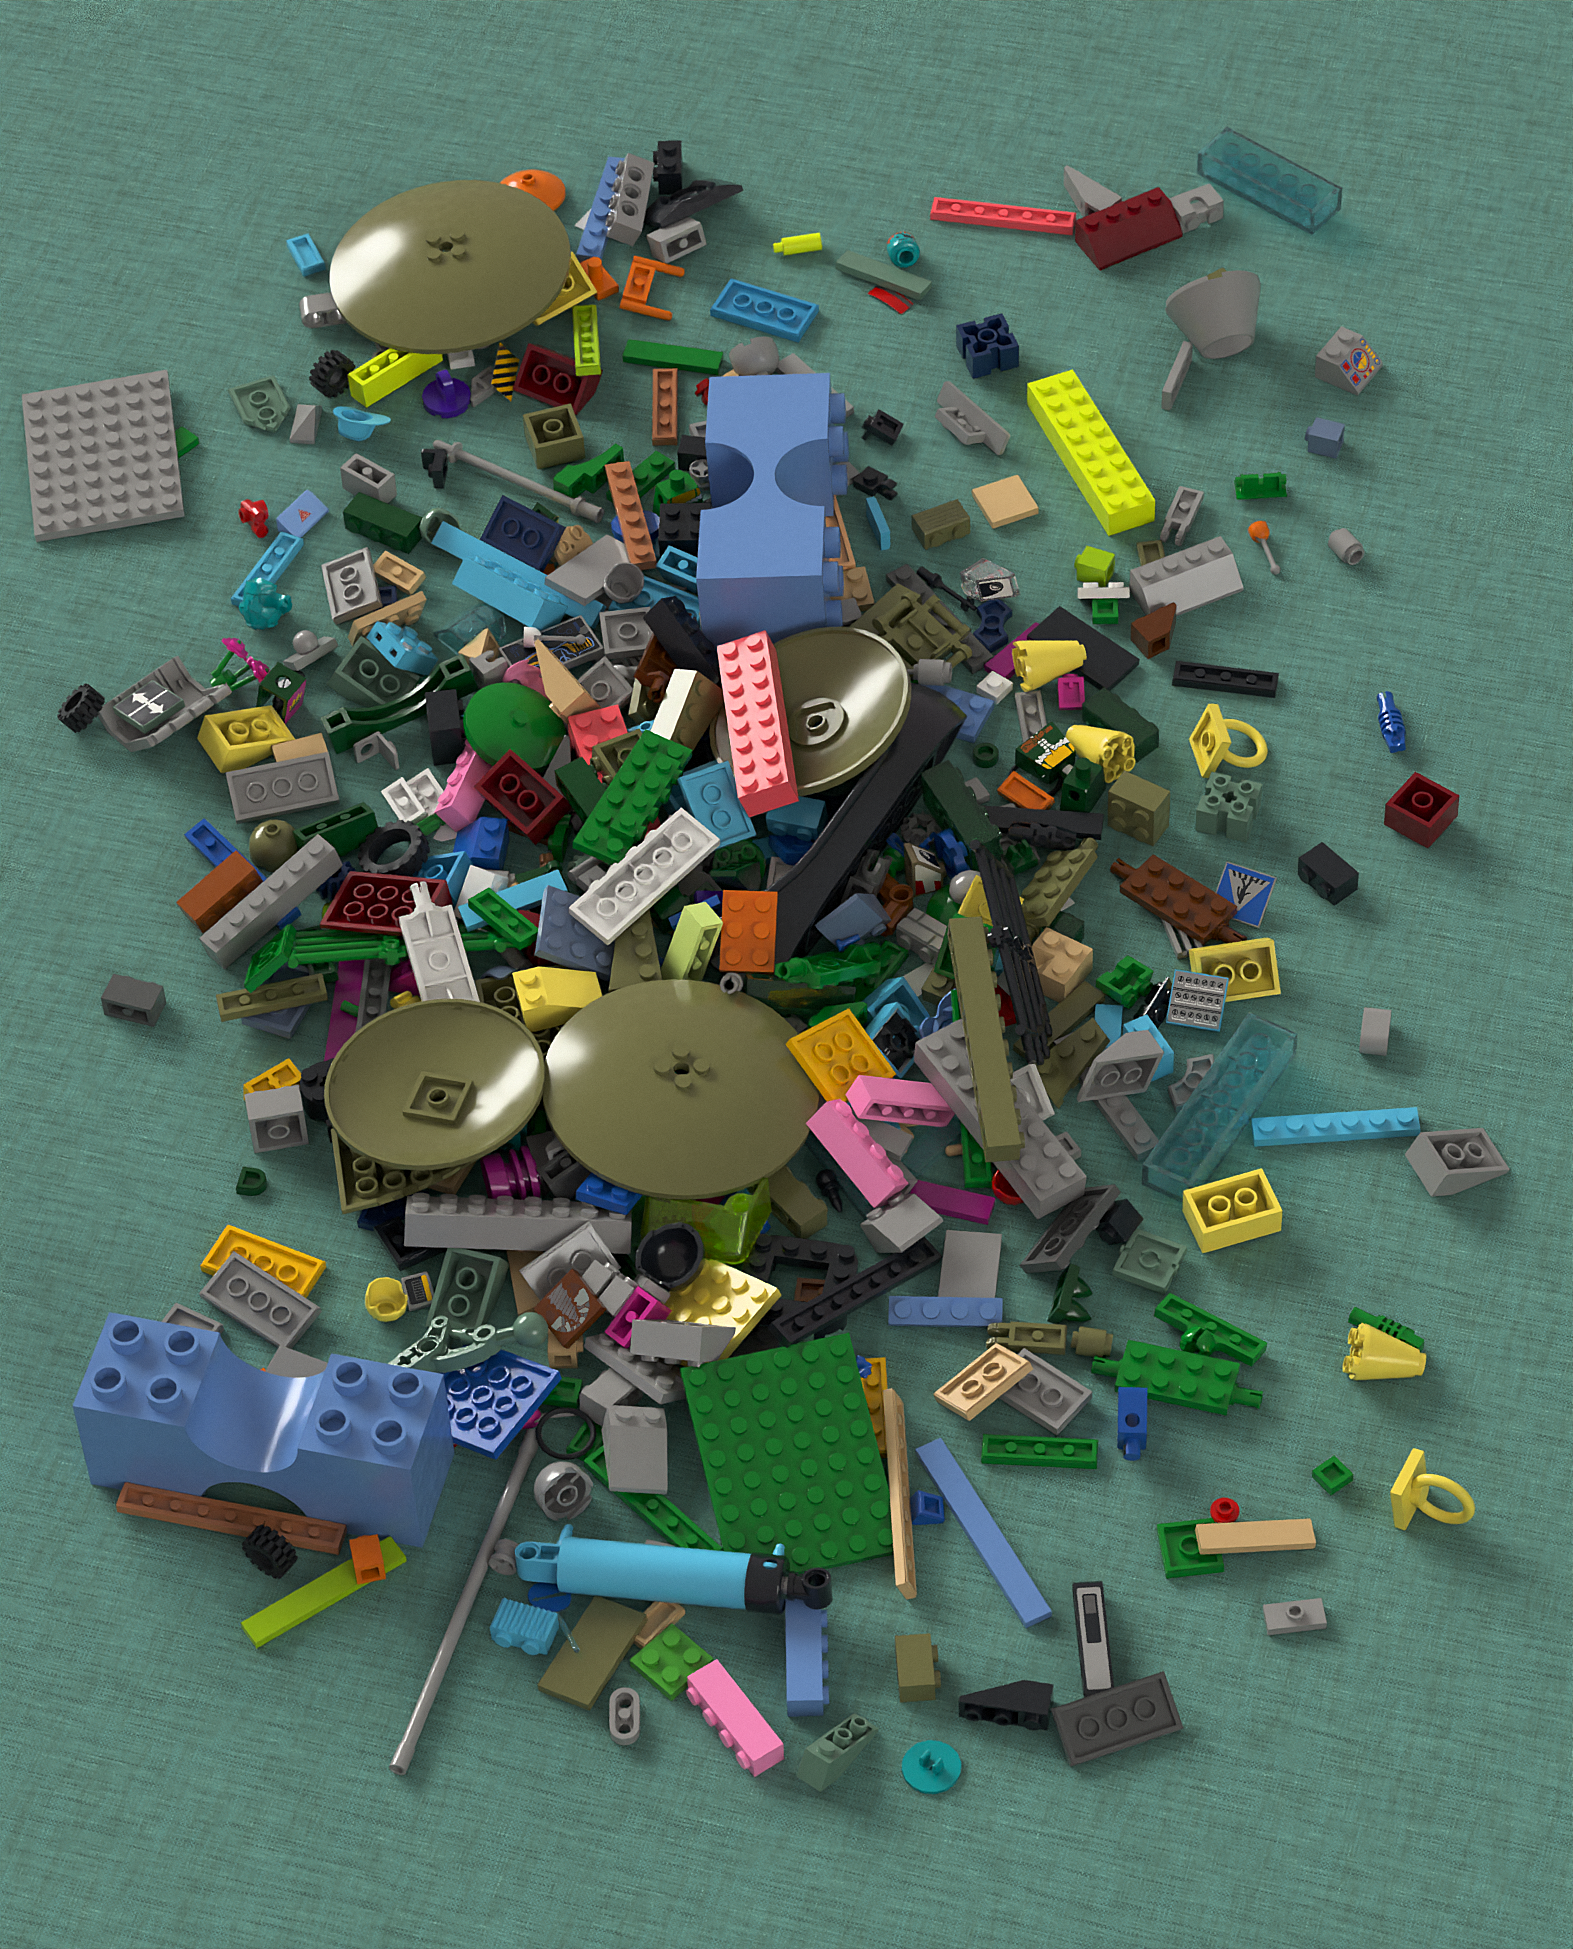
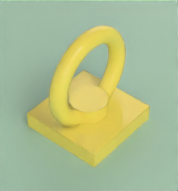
M1208 704L1189 738L1202 778H1209L1211 772L1217 770L1222 759L1234 766L1252 768L1263 763L1268 753L1267 744L1263 736L1254 727L1235 719L1223 720L1218 704ZM1227 729L1237 730L1247 735L1257 747L1256 755L1253 757H1241L1231 753L1228 748L1232 742Z
M1413 1448L1390 1491L1394 1526L1406 1531L1417 1507L1429 1517L1448 1524L1468 1522L1475 1513V1504L1470 1494L1459 1484L1446 1477L1427 1474L1424 1451ZM1429 1486H1436L1453 1494L1463 1505V1511L1457 1513L1447 1512L1429 1503L1426 1500Z

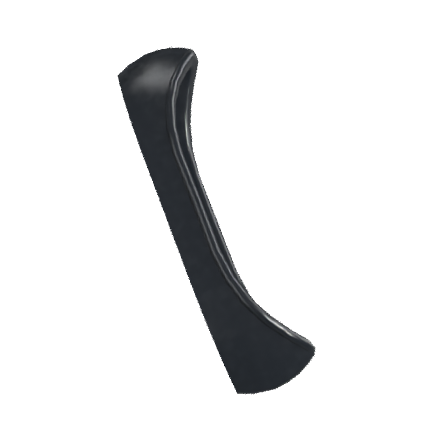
M911 683L910 708L895 740L867 768L810 849L791 870L764 890L778 892L775 965L790 961L791 958L807 957L823 936L815 924L839 907L849 878L856 875L867 849L880 851L878 857L888 845L886 839L893 832L896 833L903 824L904 818L908 817L931 782L967 718V715L954 702L940 692L923 685ZM721 931L709 960V964L718 972H720ZM720 972L724 976L727 974V972ZM737 973L743 976L744 985L773 991L785 980L774 974Z

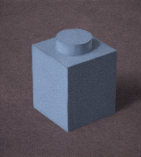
M1316 417L1312 427L1308 426L1305 434V441H1308V452L1336 459L1344 442L1345 424Z

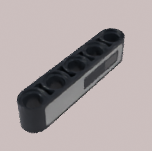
M1102 1581L1072 1583L1083 1698L1114 1688Z

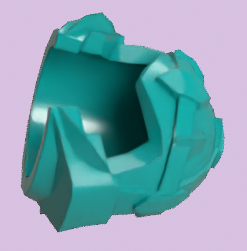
M255 577L253 580L246 581L243 601L239 603V611L246 620L245 623L251 629L275 627L280 617L292 609L291 596L276 593L277 585Z

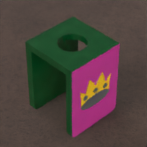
M277 662L259 684L256 707H263L270 697L275 695L284 701L282 721L286 724L303 703L306 678ZM279 677L287 678L290 681V685L286 688L279 687Z

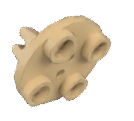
M580 525L567 526L554 550V556L551 558V561L558 562V569L594 543Z

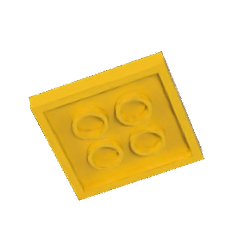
M849 1008L792 1037L785 1044L826 1101L841 1099L849 1103L846 1093L858 1075L893 1079L896 1075L893 1068Z

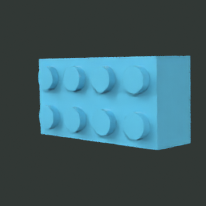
M477 555L475 559L464 557L452 582L453 585L528 627H534L542 631L560 624L568 607L560 602L561 597L547 591L546 593L540 590L541 586L531 581L526 582L522 580L521 575L511 570L506 571L502 569V565L496 561L486 560Z

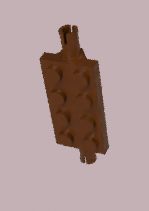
M652 633L633 677L643 686L649 687V699L651 700L654 695L653 702L659 703L663 700L674 669L679 668L654 633Z
M1156 855L1150 856L1137 869L1120 858L1111 865L1110 872L1125 880L1120 885L1121 894L1201 944L1205 945L1210 939L1221 940L1226 944L1247 941L1246 936L1229 927L1230 919L1237 914V906Z

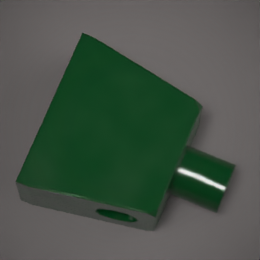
M1087 758L1076 760L1075 765L1062 785L1060 811L1086 813L1092 811L1106 790L1104 769L1101 765L1091 762Z

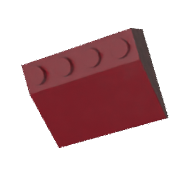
M349 871L319 925L323 929L403 936L399 917L411 914L416 908L413 894L410 890L412 884L418 883V887H421L420 882H426L431 902L435 903V906L453 905V901L446 880Z

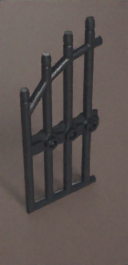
M974 839L970 842V848L976 855L993 928L990 929L991 932L988 933V939L993 948L998 947L1017 1022L1015 1032L1021 1038L1025 1059L1028 1064L1035 1063L1037 1066L1044 1064V1060L1050 1058L1047 1038L1052 1036V1026L1049 1024L1050 1018L1015 877L980 841Z

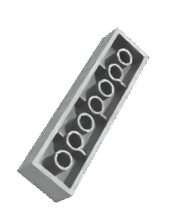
M962 1019L917 1041L915 1044L914 1062L983 1149ZM1016 1088L1017 1102H1014L1015 1109H1020L1021 1125H1018L1019 1132H1024L1025 1148L1020 1149L1019 1160L993 1163L1035 1217L1040 1219L1083 1196L1087 1176Z
M415 1193L412 1196H407L404 1246L547 1251L589 1221L610 1253L630 1254L632 1215L631 1210L627 1215L582 1201L572 1202L567 1198L543 1201L539 1197L514 1200L511 1196L486 1199L483 1195L457 1198V1195L454 1194L429 1197V1194Z

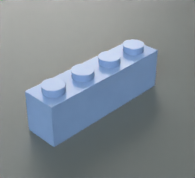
M785 1599L788 1717L824 1716L823 1704H829V1686H823V1678H829L828 1660H822V1653H828V1635H822V1628L828 1627L827 1610L809 1608L800 1599H795V1601Z

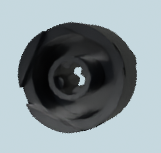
M334 1058L318 1062L301 1072L300 1089L304 1110L311 1119L315 1121L316 1119L324 1120L325 1124L326 1120H328L324 1099L325 1081Z

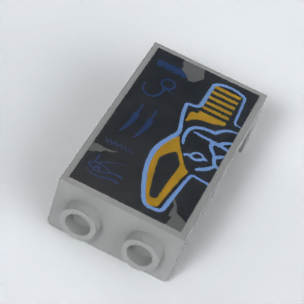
M582 615L540 631L541 635L576 637L579 634L585 636L586 641L581 645L576 642L541 640L568 670L588 661L595 665L605 656L604 647ZM524 638L498 648L499 658L504 657L507 660L508 668L522 660H529L528 664L540 668L536 648L523 647ZM516 680L509 682L519 684V682Z

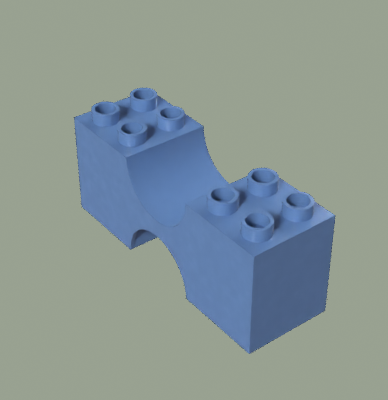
M830 373L709 377L705 446L712 509L701 510L696 582L702 633L713 643L716 652L717 646L766 630L774 644L791 635L812 629L843 627L842 601L830 600V597L844 596L843 566H839L838 561L829 562V558H840L841 556L840 528L826 527L825 517L834 516V495H847L848 492L847 465H836V462L849 461L848 432H844V427L834 426V424L846 423L845 393H832Z
M112 1312L108 1314L73 1403L89 1478L93 1485L122 1490L124 1483L128 1482L204 1497L207 1488L215 1484L224 1482L249 1483L281 1494L295 1503L309 1518L346 1524L348 1534L359 1536L378 1534L379 1540H384L391 1536L395 1543L423 1548L455 1453L443 1374L331 1353L326 1369L320 1374L304 1378L283 1377L259 1370L238 1358L225 1345L219 1332Z

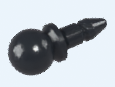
M823 1169L816 1175V1185L821 1189L822 1195L829 1198L832 1207L841 1213L843 1209L842 1200L838 1193L840 1185L837 1183V1175L830 1169Z

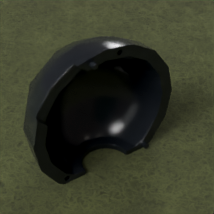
M682 1222L666 1224L654 1231L651 1230L642 1239L636 1252V1269L655 1284L671 1292L688 1287L701 1274L705 1264V1245L700 1234L691 1225Z

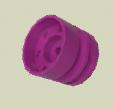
M527 1145L519 1147L520 1160H518L514 1149L508 1150V1163L503 1162L499 1152L480 1158L488 1199H497L499 1196L512 1197V1195L517 1194L519 1200H525L527 1198L526 1192H529L530 1197L541 1198V1181L537 1171L538 1167Z

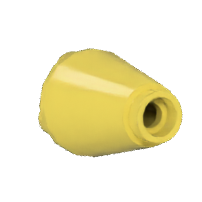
M1073 725L1068 729L1065 737L1075 748L1077 756L1079 758H1087L1091 762L1101 765L1104 769L1106 783L1117 780L1124 770L1129 772L1134 768L1136 761L1133 758L1135 745L1132 736L1125 732L1085 725Z
M1361 1323L1358 1328L1350 1329L1348 1344L1351 1345L1350 1355L1346 1356L1343 1362V1373H1348L1350 1379L1357 1381L1412 1378L1415 1375L1421 1376L1423 1374L1426 1354L1420 1353L1419 1349L1368 1324Z

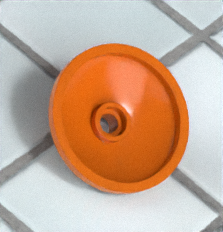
M530 169L518 171L500 182L501 184L530 193L544 202L553 211L563 203L566 196L565 185L562 180L554 174L543 170Z

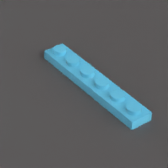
M1417 1107L1251 1118L1254 1147L1409 1137L1420 1134Z

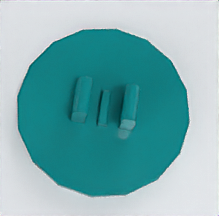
M926 1740L916 1743L907 1750L902 1759V1774L912 1789L923 1794H938L947 1791L956 1784L961 1775V1760L958 1753L950 1745L941 1741Z

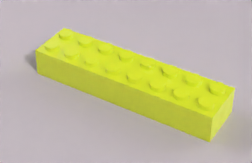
M1073 369L1028 383V407L1108 536L1154 522V497Z

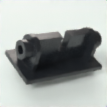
M1166 977L1163 983L1158 982L1152 986L1151 991L1144 1000L1148 1005L1142 1004L1137 1013L1133 1016L1134 1020L1148 1015L1156 1028H1159L1168 1012L1172 989L1169 977Z

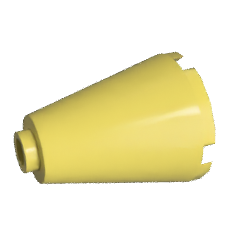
M1078 641L1013 642V645L1017 647L1012 649L1016 676L1023 678L1024 683H1021L1020 686L1024 692L1032 691L1081 667L1083 660L1087 658L1084 645H1079Z

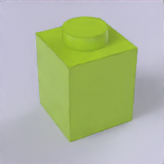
M1086 546L1083 553L1078 554L1075 559L1074 569H1077V580L1081 582H1098V587H1106L1115 572V554Z

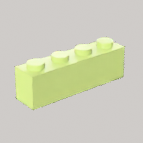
M706 902L684 906L661 968L662 980L702 981L723 925V921Z

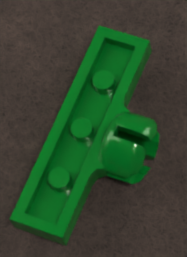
M1169 1293L1155 1308L1154 1317L1184 1332L1179 1344L1181 1351L1198 1352L1199 1355L1209 1357L1213 1352L1221 1351L1251 1367L1266 1351L1267 1342L1172 1293Z

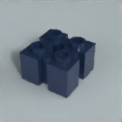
M1002 313L985 317L984 323L976 324L974 320L956 325V347L962 359H966V367L973 379L990 375L991 369L998 368L1000 371L1019 367V344L1013 333H1009V325Z

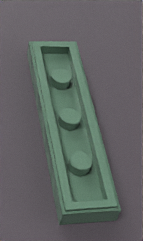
M849 250L836 261L835 269L919 301L932 288V281Z

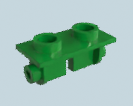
M1281 472L1263 474V478H1259L1258 474H1240V477H1235L1234 480L1236 499L1287 497L1285 486L1287 482L1286 474H1281Z

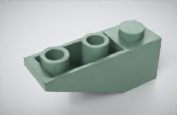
M855 1713L805 1748L796 1777L816 1790L823 1791L843 1774L877 1734L879 1728L868 1722L864 1717Z

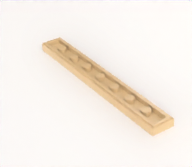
M890 1388L883 1390L895 1580L897 1588L907 1600L915 1598L917 1590L904 1404L896 1391Z

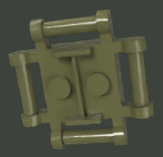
M907 592L901 597L900 602L885 614L878 615L872 620L873 627L882 635L881 638L886 640L899 653L907 669H914V664H918L920 659L942 660L951 652L954 655L945 662H951L953 669L962 660L966 661L972 656L970 647L960 643L968 636L971 629L966 624H961L939 603L940 599L935 594L923 605H920L916 596L911 592ZM908 609L910 613L892 629L888 623ZM933 610L956 633L952 635L929 612ZM909 674L911 682L914 680L913 674Z

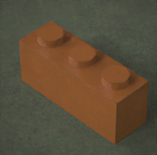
M235 850L176 903L183 914L204 934L242 899L255 890L263 880L256 869Z

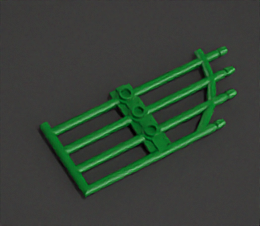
M459 919L456 921L465 952L496 949L497 952L501 953L508 948H516L490 925L467 932L463 920ZM328 929L296 932L290 959L287 962L290 968H296L299 964L382 958L385 964L394 965L399 964L402 957L409 955L403 936Z

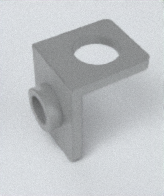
M379 731L353 745L355 761L357 763H361L380 752L395 770L399 769L395 745L391 741H387ZM371 743L372 747L370 750L361 754L362 748Z

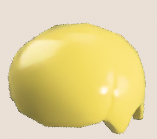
M389 1277L376 1278L369 1283L365 1294V1306L374 1319L381 1322H390L397 1320L405 1314L408 1295L404 1294L401 1282Z

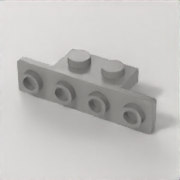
M945 381L937 398V402L944 408L937 410L935 418L942 423L945 429L950 430L957 436L961 443L971 445L983 442L997 455H1002L1009 441L1010 434L950 381Z

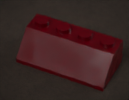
M1159 187L1075 220V242L1099 271L1183 237L1172 202Z

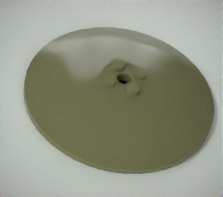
M435 999L416 1002L399 1007L375 1018L358 1030L342 1046L327 1073L324 1089L325 1107L330 1123L340 1139L353 1151L370 1161L406 1170H435L454 1167L471 1162L495 1151L512 1139L527 1124L536 1111L543 1095L545 1086L544 1059L540 1046L529 1029L517 1018L497 1007L464 999ZM438 1097H444V1099H443L442 1101H439V1102H434V1101H432V1100H436Z

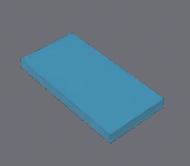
M730 279L711 307L710 316L799 343L818 314L819 305Z

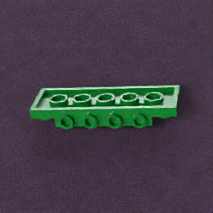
M645 729L573 840L572 848L610 865L622 861L627 852L638 841H643L647 833L648 824L650 822L654 823L658 817L661 804L668 802L671 788L673 785L679 784L677 779L683 776V770L691 759L693 750Z

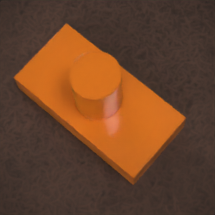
M592 257L580 263L597 290V293L593 295L597 301L619 292L618 284L603 268L600 258Z

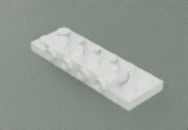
M680 808L659 828L651 830L640 845L632 847L622 861L614 863L604 877L600 880H595L589 886L588 891L569 907V914L605 944L609 945L720 845V839L684 809Z

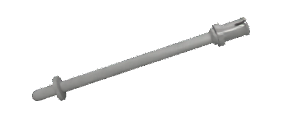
M440 440L433 442L435 449L446 450L450 463H455L459 459L569 507L574 516L579 517L581 515L595 523H599L603 518V508L586 502V499L581 496L573 499L462 450L463 446L460 442H455L453 445Z

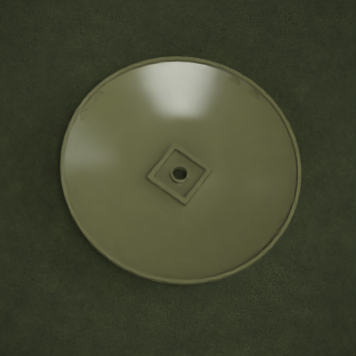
M454 180L433 183L408 190L382 202L362 216L348 230L339 243L330 267L331 293L335 305L345 321L359 334L375 343L409 353L447 354L463 352L503 340L519 332L540 317L552 305L565 285L570 270L571 249L567 232L559 217L549 206L530 193L506 184L491 181ZM445 249H451L448 252H442Z
M676 979L656 980L620 988L603 995L578 1011L566 1022L553 1040L544 1061L545 1086L542 1101L547 1120L559 1142L576 1161L601 1179L626 1190L651 1197L684 1200L717 1197L743 1190L761 1182L785 1166L797 1154L811 1132L806 1122L817 1112L819 1090L785 1045L789 1039L798 1035L797 1031L781 1015L759 1000L737 990L731 994H727L728 992L724 993L720 985L709 982ZM682 1069L686 1070L688 1074L678 1075L675 1071Z

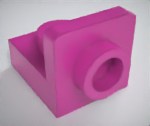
M1077 674L1062 675V678L1057 679L1059 711L1085 710L1084 677H1078Z

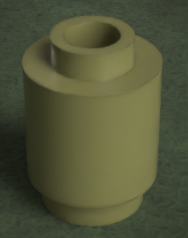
M1080 1326L1079 1332L1073 1331L1071 1348H1076L1077 1355L1098 1356L1101 1358L1103 1356L1110 1357L1113 1334L1106 1333L1107 1330Z

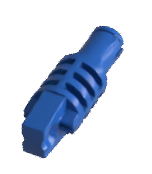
M1386 691V698H1384L1383 692L1377 695L1376 699L1380 708L1378 720L1383 739L1390 753L1406 750V731L1401 712L1395 707L1393 694Z

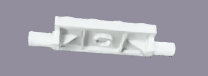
M420 882L421 887H418V883L412 884L410 890L412 891L416 908L411 914L399 917V924L421 1000L464 999L480 1002L452 905L435 906V903L431 902L426 882Z

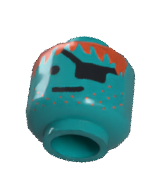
M898 232L889 238L886 249L891 262L895 266L907 268L917 262L920 256V249L912 234Z

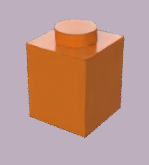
M378 1534L362 1535L358 1538L350 1539L349 1543L357 1585L386 1579Z

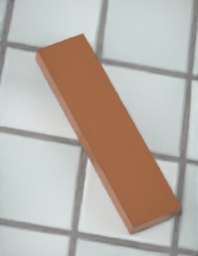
M653 369L652 443L653 446L677 445L678 369Z

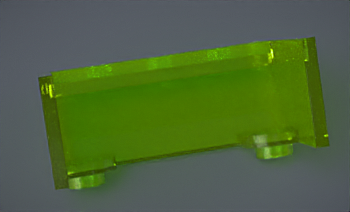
M762 1178L754 1195L737 1193L731 1196L724 1206L695 1200L666 1199L646 1195L640 1230L641 1241L651 1230L654 1231L666 1224L682 1222L691 1225L700 1234L705 1245V1259L717 1260L726 1264L742 1263L747 1259L771 1213L768 1178Z

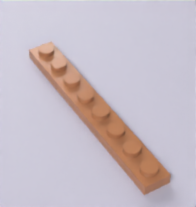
M128 1482L124 1483L116 1504L117 1512L244 1537H248L258 1525H264L265 1527L267 1525L272 1531L274 1529L278 1531L279 1536L283 1535L286 1538L285 1541L290 1542L292 1546L337 1555L340 1553L347 1533L346 1524Z

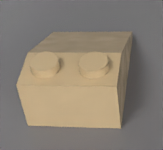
M537 639L534 644L545 694L552 701L549 707L567 725V717L600 709L601 706L555 654Z

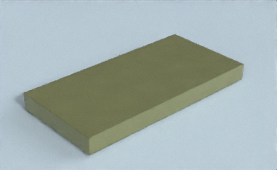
M594 1596L537 1684L538 1690L590 1711L634 1643L635 1637L639 1635L648 1621L647 1615L600 1596Z

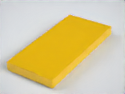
M231 1225L226 1226L200 1265L202 1272L214 1276L233 1251H235L305 1298H307L326 1269V1262Z

